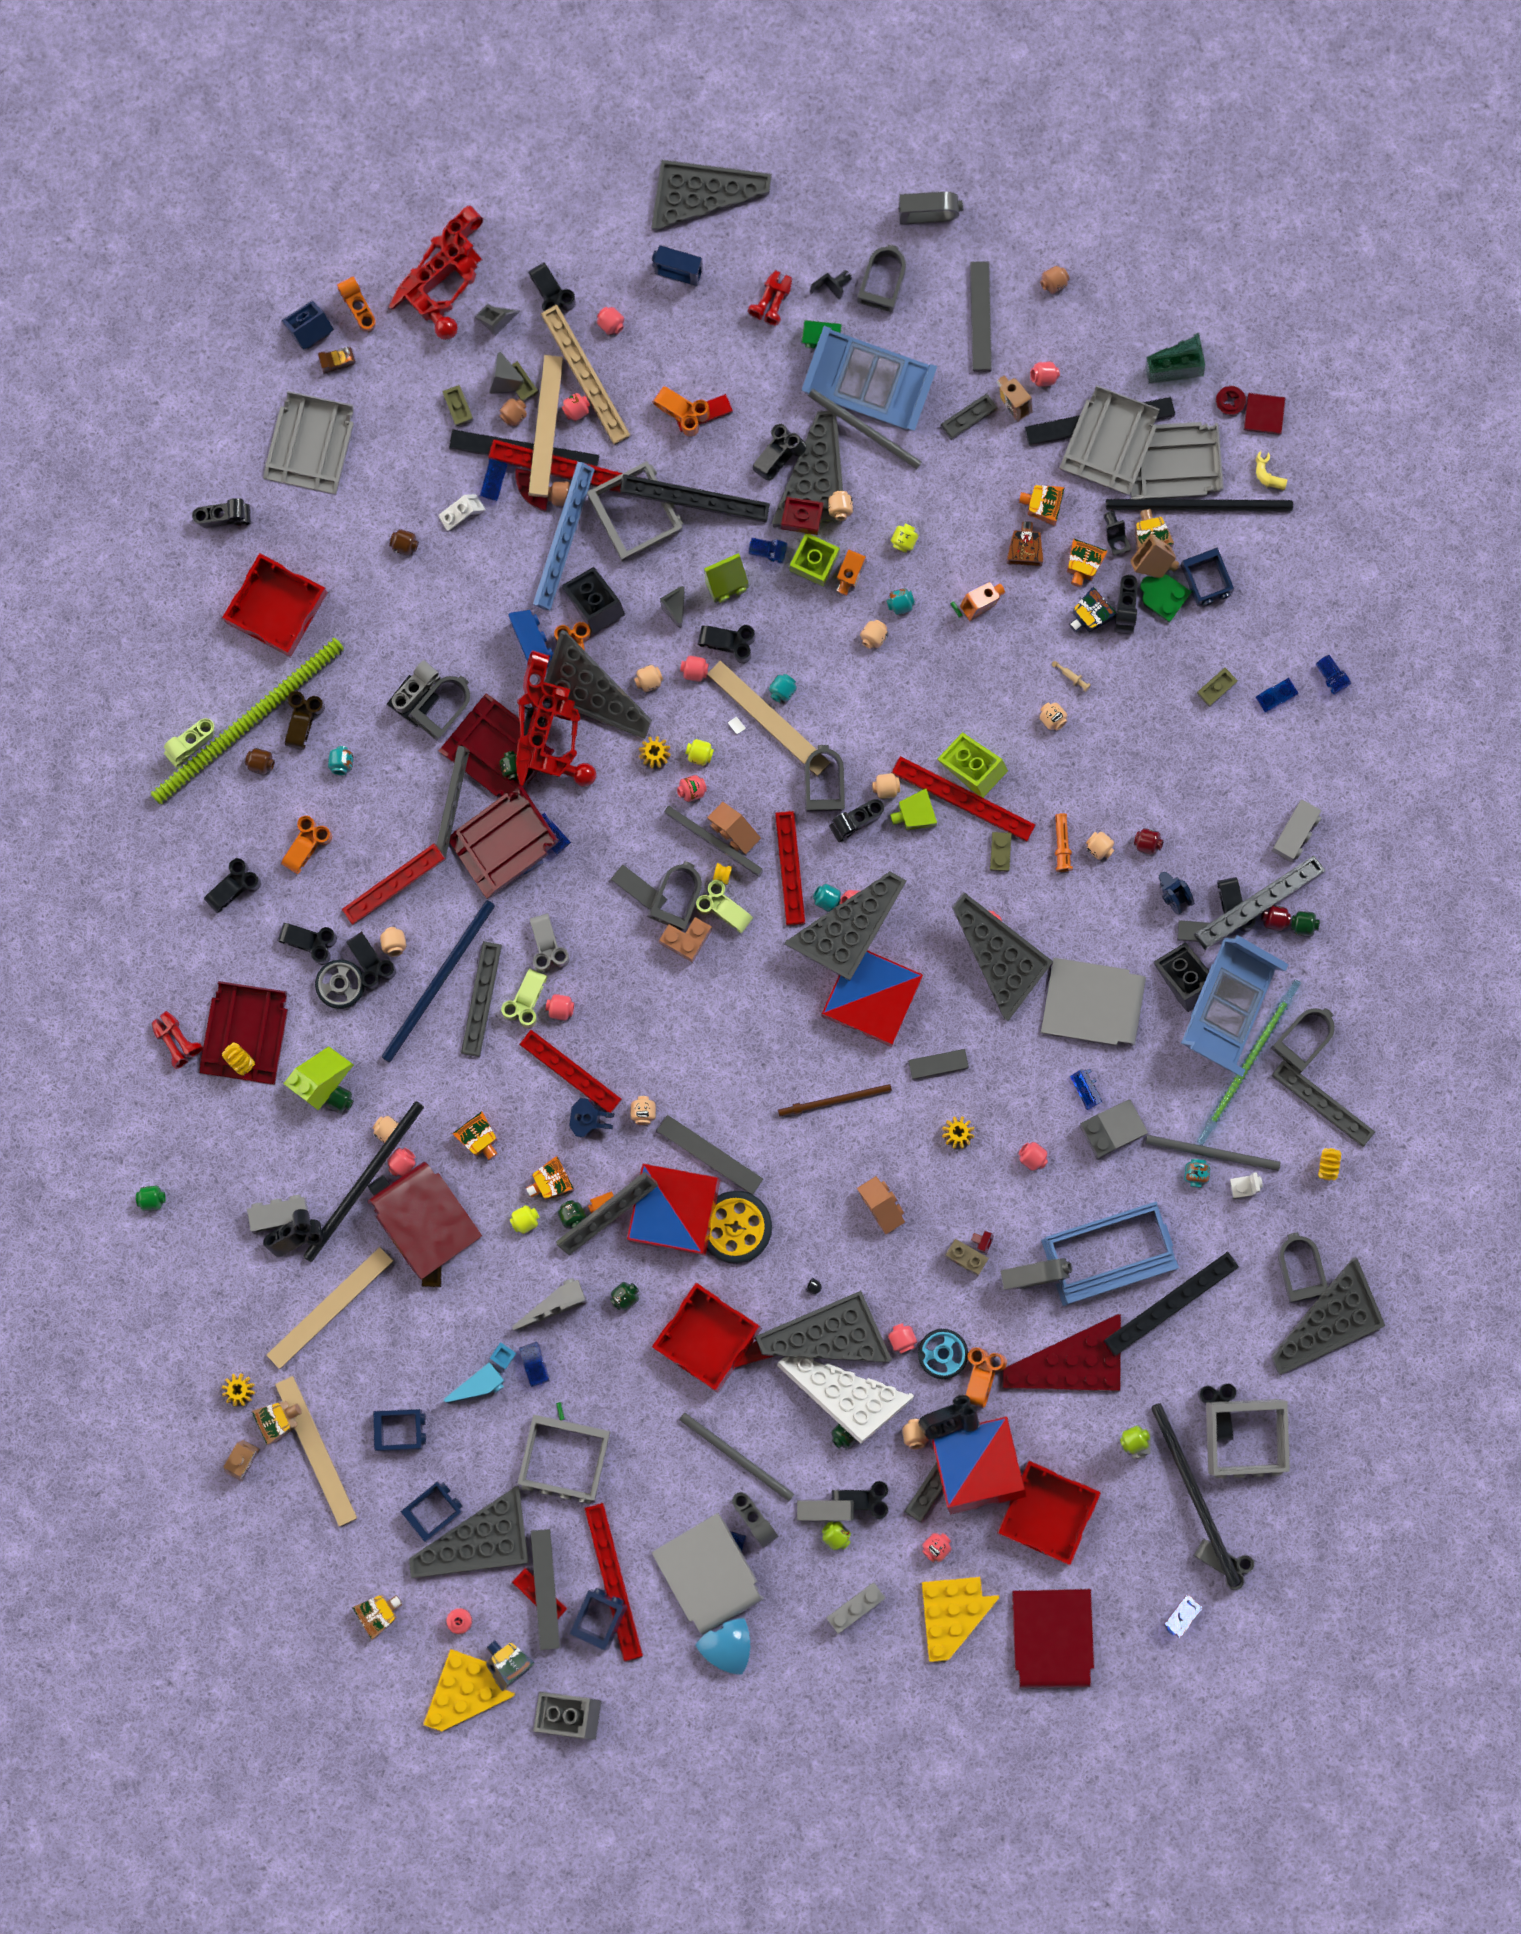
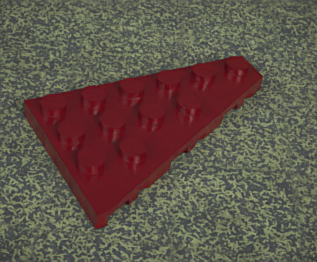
M1116 1314L1007 1366L1003 1370V1388L1120 1391L1121 1352L1114 1357L1103 1340L1121 1328V1314Z

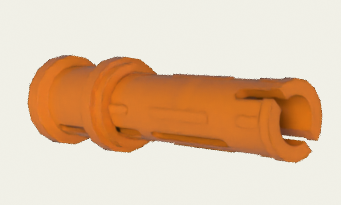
M1059 813L1055 815L1057 849L1055 851V856H1057L1056 872H1070L1073 870L1070 861L1072 851L1069 849L1067 814Z

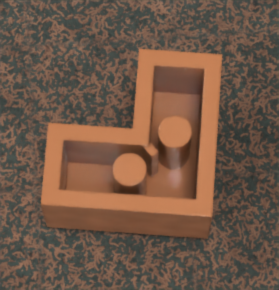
M724 802L707 817L712 823L710 827L717 834L720 833L726 840L729 839L731 841L729 845L737 852L740 850L746 854L761 839L742 814Z
M696 917L686 933L668 924L659 943L693 963L711 933L712 926Z
M877 1176L857 1187L863 1201L885 1234L905 1223L902 1217L904 1211L899 1204H895L898 1200L894 1193L890 1191L885 1181L880 1182Z

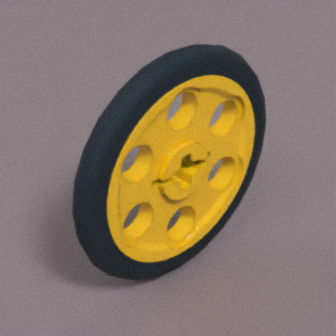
M729 1191L718 1195L716 1207L711 1217V1232L707 1246L708 1252L718 1260L732 1264L745 1263L756 1258L764 1251L772 1235V1220L767 1207L756 1196L744 1191ZM738 1203L745 1205V1211L741 1214L736 1213L734 1210L735 1205ZM719 1209H724L727 1212V1216L723 1220H719L716 1217V1212ZM750 1217H759V1224L754 1227L749 1224ZM735 1222H738L740 1227L747 1230L738 1229L736 1232H733V1229L730 1226H725V1224L734 1225ZM715 1228L722 1229L723 1235L721 1238L716 1239L712 1236V1231ZM747 1235L755 1237L756 1240L753 1245L745 1244L744 1240ZM729 1241L737 1243L735 1251L730 1252L727 1250L726 1245Z

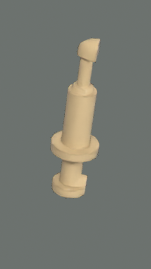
M1057 661L1052 662V666H1057L1061 669L1062 674L1074 682V686L1080 685L1084 692L1089 690L1091 684L1085 683L1082 680V675H1076L1070 669L1062 667Z

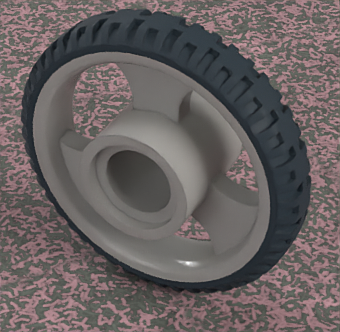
M341 959L330 961L317 974L315 980L316 993L320 1000L331 1008H349L356 1004L365 990V986L361 982L363 973L357 965L350 961ZM337 967L338 973L330 978L329 984L322 983L325 974L330 969ZM350 970L356 974L358 979V989L356 990L350 988V981L346 977ZM338 980L345 981V985L341 989L335 987ZM332 991L338 995L345 994L347 1001L335 1002L327 998V995Z

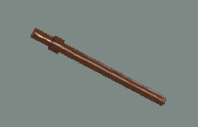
M891 1084L804 1104L795 1103L791 1107L778 1109L779 1117L790 1114L799 1115L803 1111L891 1092L892 1088Z

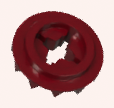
M1236 386L1223 387L1216 396L1217 408L1229 416L1238 414L1246 404L1244 392ZM1227 396H1229L1231 399L1236 398V400L1234 401V407L1230 403L1225 404V402L1228 400Z

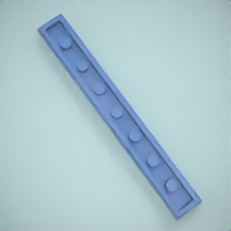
M583 462L577 463L533 605L546 611L551 610L595 470Z

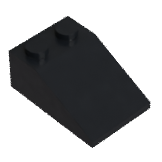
M595 567L590 568L562 585L579 615L589 626L593 634L625 616L620 600Z
M1185 942L1155 960L1154 965L1178 1002L1188 1013L1195 1007L1209 970Z

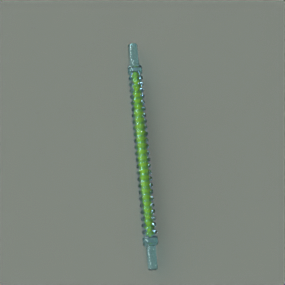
M1295 979L1286 995L1281 997V1003H1278V1008H1275L1276 1012H1272L1273 1016L1269 1017L1270 1021H1267V1026L1263 1027L1262 1035H1258L1259 1040H1255L1256 1044H1253V1049L1249 1050L1250 1054H1247L1248 1058L1244 1059L1245 1063H1241V1068L1245 1069L1243 1077L1236 1074V1077L1232 1078L1233 1082H1230V1087L1227 1086L1228 1091H1224L1225 1095L1221 1096L1222 1100L1218 1101L1219 1105L1215 1106L1217 1109L1213 1110L1214 1114H1210L1211 1118L1205 1122L1206 1126L1196 1141L1198 1144L1203 1146L1211 1131L1215 1130L1218 1126L1217 1122L1221 1121L1219 1118L1223 1117L1222 1113L1226 1112L1225 1108L1229 1107L1228 1103H1232L1231 1098H1235L1234 1093L1237 1094L1236 1090L1240 1089L1239 1085L1243 1084L1242 1080H1246L1245 1075H1249L1248 1070H1252L1251 1066H1254L1253 1062L1257 1061L1256 1057L1260 1056L1259 1052H1263L1262 1047H1266L1265 1042H1269L1267 1039L1271 1038L1270 1034L1274 1033L1273 1029L1277 1028L1276 1024H1280L1279 1019H1283L1282 1015H1285L1284 1011L1288 1010L1287 1006L1292 1004V998L1301 985L1300 981Z

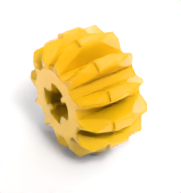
M656 736L655 741H652V737H648L649 743L642 741L644 747L639 748V752L642 753L639 755V758L645 759L643 762L645 766L650 762L651 769L654 768V763H657V767L661 768L660 762L662 761L664 764H667L666 758L671 757V754L667 752L670 750V746H665V739L659 743V736ZM652 749H656V751H658L657 756L653 755Z
M232 1043L222 1053L226 1062L240 1075H245L255 1065L250 1055L237 1043Z
M954 1116L953 1124L947 1120L946 1124L949 1127L942 1128L943 1131L948 1132L943 1134L942 1138L949 1137L946 1145L954 1142L953 1149L956 1148L957 1143H959L960 1149H963V1141L970 1145L971 1142L967 1138H974L973 1134L968 1133L974 1131V1127L967 1128L971 1121L968 1120L964 1124V1117L962 1116L959 1122H957V1118ZM955 1128H958L959 1131L963 1130V1133H961V1137H958L957 1134H953V1132H955L956 1130Z
M1324 1148L1322 1150L1318 1170L1319 1178L1327 1181H1335L1338 1178L1341 1163V1152L1334 1148Z
M241 1373L238 1379L235 1374H232L233 1381L226 1378L225 1381L229 1385H222V1389L227 1390L222 1396H229L226 1402L231 1403L233 1401V1406L235 1407L238 1406L239 1401L241 1406H245L244 1399L251 1402L252 1399L248 1394L255 1395V1391L249 1390V1388L255 1386L254 1383L248 1384L251 1378L246 1377L244 1379V1374ZM240 1385H241V1386H242V1387H241L242 1393H241V1394L237 1393V1395H236V1394H235V1392H236L235 1386L240 1387Z

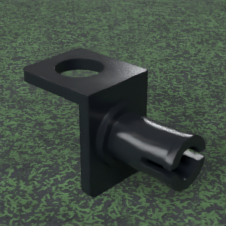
M844 270L835 278H832L827 272L812 283L809 292L812 294L826 284L840 300L844 292L841 287L851 281L852 276L850 273L846 275L848 273L847 270Z
M1114 511L1105 513L1107 541L1113 555L1117 556L1131 551V546L1125 535L1124 520L1118 522ZM1121 541L1125 544V547L1123 549H1116L1114 544Z

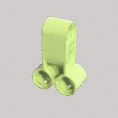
M207 718L201 719L178 738H171L163 746L165 749L164 755L176 768L181 767V763L187 762L191 754L213 738L214 723ZM203 727H209L211 729L209 732L201 731ZM189 738H193L196 740V742L193 744H189L186 742V740Z
M712 881L708 886L709 896L702 895L697 899V911L702 915L713 912L731 927H736L738 932L743 933L753 920V917L724 895L725 886L721 881ZM719 886L722 891L720 894H713L711 888ZM702 901H708L710 907L702 909L699 904Z
M529 969L514 1001L503 1003L501 1011L504 1018L512 1021L518 1017L523 1027H534L537 1017L533 1009L544 987L542 985L547 980V976ZM510 1006L516 1009L512 1015L505 1013V1010ZM526 1014L533 1016V1020L529 1023L523 1021V1017Z

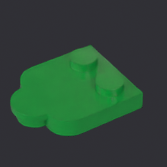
M1164 574L1161 578L1147 576L1143 578L1140 584L1141 590L1144 593L1142 598L1143 604L1169 623L1192 593V591L1167 574Z

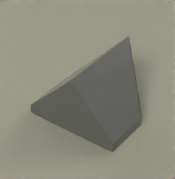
M487 304L475 317L496 336L520 310L499 308Z
M501 351L497 354L494 363L489 394L519 390L524 380Z
M683 586L660 598L662 610L679 628H682L685 597V587Z

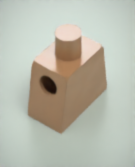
M1152 534L1147 537L1130 560L1135 572L1159 578L1163 577L1167 570L1175 572L1179 567V562L1176 561L1173 549Z

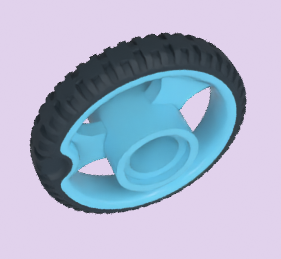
M936 1329L929 1332L920 1342L918 1360L922 1369L928 1375L937 1379H950L957 1376L965 1368L968 1361V1347L965 1340L957 1332L950 1329ZM944 1336V1343L939 1344L934 1351L925 1348L934 1337ZM955 1342H958L962 1352L960 1363H955L952 1360L953 1350L951 1346ZM946 1349L949 1353L948 1358L940 1359L938 1357V1350ZM935 1359L937 1363L946 1365L947 1372H937L927 1362Z

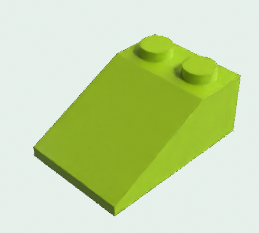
M739 553L704 568L705 583L714 603L717 601L719 603L725 602L730 598L729 596L735 593L736 595L743 594L749 588V582Z
M963 732L937 759L970 790L982 798L1008 772L1002 758Z
M328 1046L296 1067L283 1084L315 1109L319 1110L354 1064Z

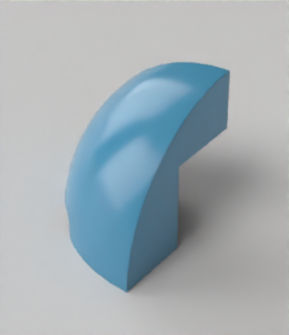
M745 1618L723 1623L722 1629L717 1630V1632L710 1630L695 1644L706 1660L728 1673L743 1675L748 1664L750 1635Z

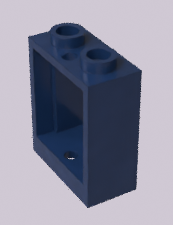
M659 245L657 251L654 250L652 267L656 275L698 287L703 272L702 257Z
M1218 547L1182 560L1181 568L1197 606L1203 605L1205 607L1212 604L1215 599L1220 598L1224 600L1231 596L1234 586ZM1214 561L1225 589L1201 597L1190 569Z
M421 1409L373 1411L374 1451L423 1449V1445H426V1433L422 1432V1425H426V1415L422 1413ZM415 1415L416 1444L384 1445L383 1416Z
M437 1481L400 1511L424 1542H428L463 1513L461 1510L463 1505L456 1497L454 1499L451 1498L448 1494L450 1489L444 1482L440 1484ZM438 1489L455 1512L429 1533L412 1510Z
M602 1589L588 1590L570 1634L604 1651L608 1650L628 1605L623 1604L624 1600L621 1598L606 1596V1592ZM593 1598L617 1609L605 1638L580 1627Z

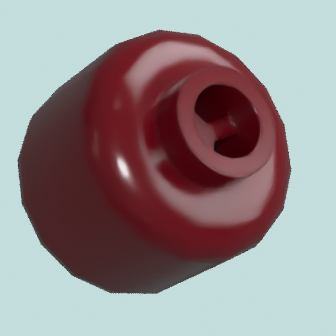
M1148 828L1138 831L1134 839V846H1136L1137 850L1149 855L1156 854L1158 850L1161 851L1164 843L1160 832Z
M1273 905L1261 914V920L1265 928L1282 931L1289 926L1291 914L1288 913V909L1285 907Z

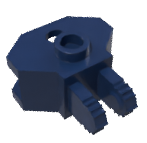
M1161 872L1158 875L1163 891L1162 898L1176 914L1180 915L1182 913L1180 909L1182 903L1186 902L1189 906L1195 904L1190 888L1185 881L1178 877L1173 879L1167 872Z
M580 1098L571 1107L569 1126L576 1137L587 1138L595 1129L613 1130V1125L600 1124V1116L614 1118L615 1113L601 1112V1110L596 1109L591 1099Z

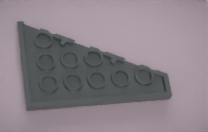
M817 411L805 441L806 451L798 457L772 520V527L781 526L786 497L822 502L824 505L820 523L839 521L829 514L828 507L829 497L834 492L843 491L837 416L832 412Z
M562 630L553 653L545 683L570 689L568 700L575 702L574 709H578L579 713L645 739L652 719L566 631Z
M889 871L880 879L874 881L871 885L859 891L790 939H787L784 945L850 981L907 880Z
M963 892L952 906L953 912L1003 1018L1009 1021L1053 961Z
M862 1291L754 1337L762 1355L890 1362L892 1360Z

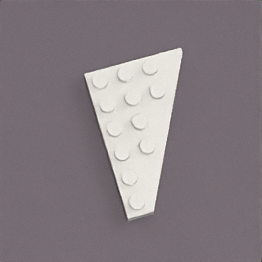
M785 1356L777 1365L860 1444L910 1403L914 1397L911 1393L908 1395L897 1391L892 1386H885L878 1381L855 1376V1373L844 1371L836 1366L813 1361V1358Z

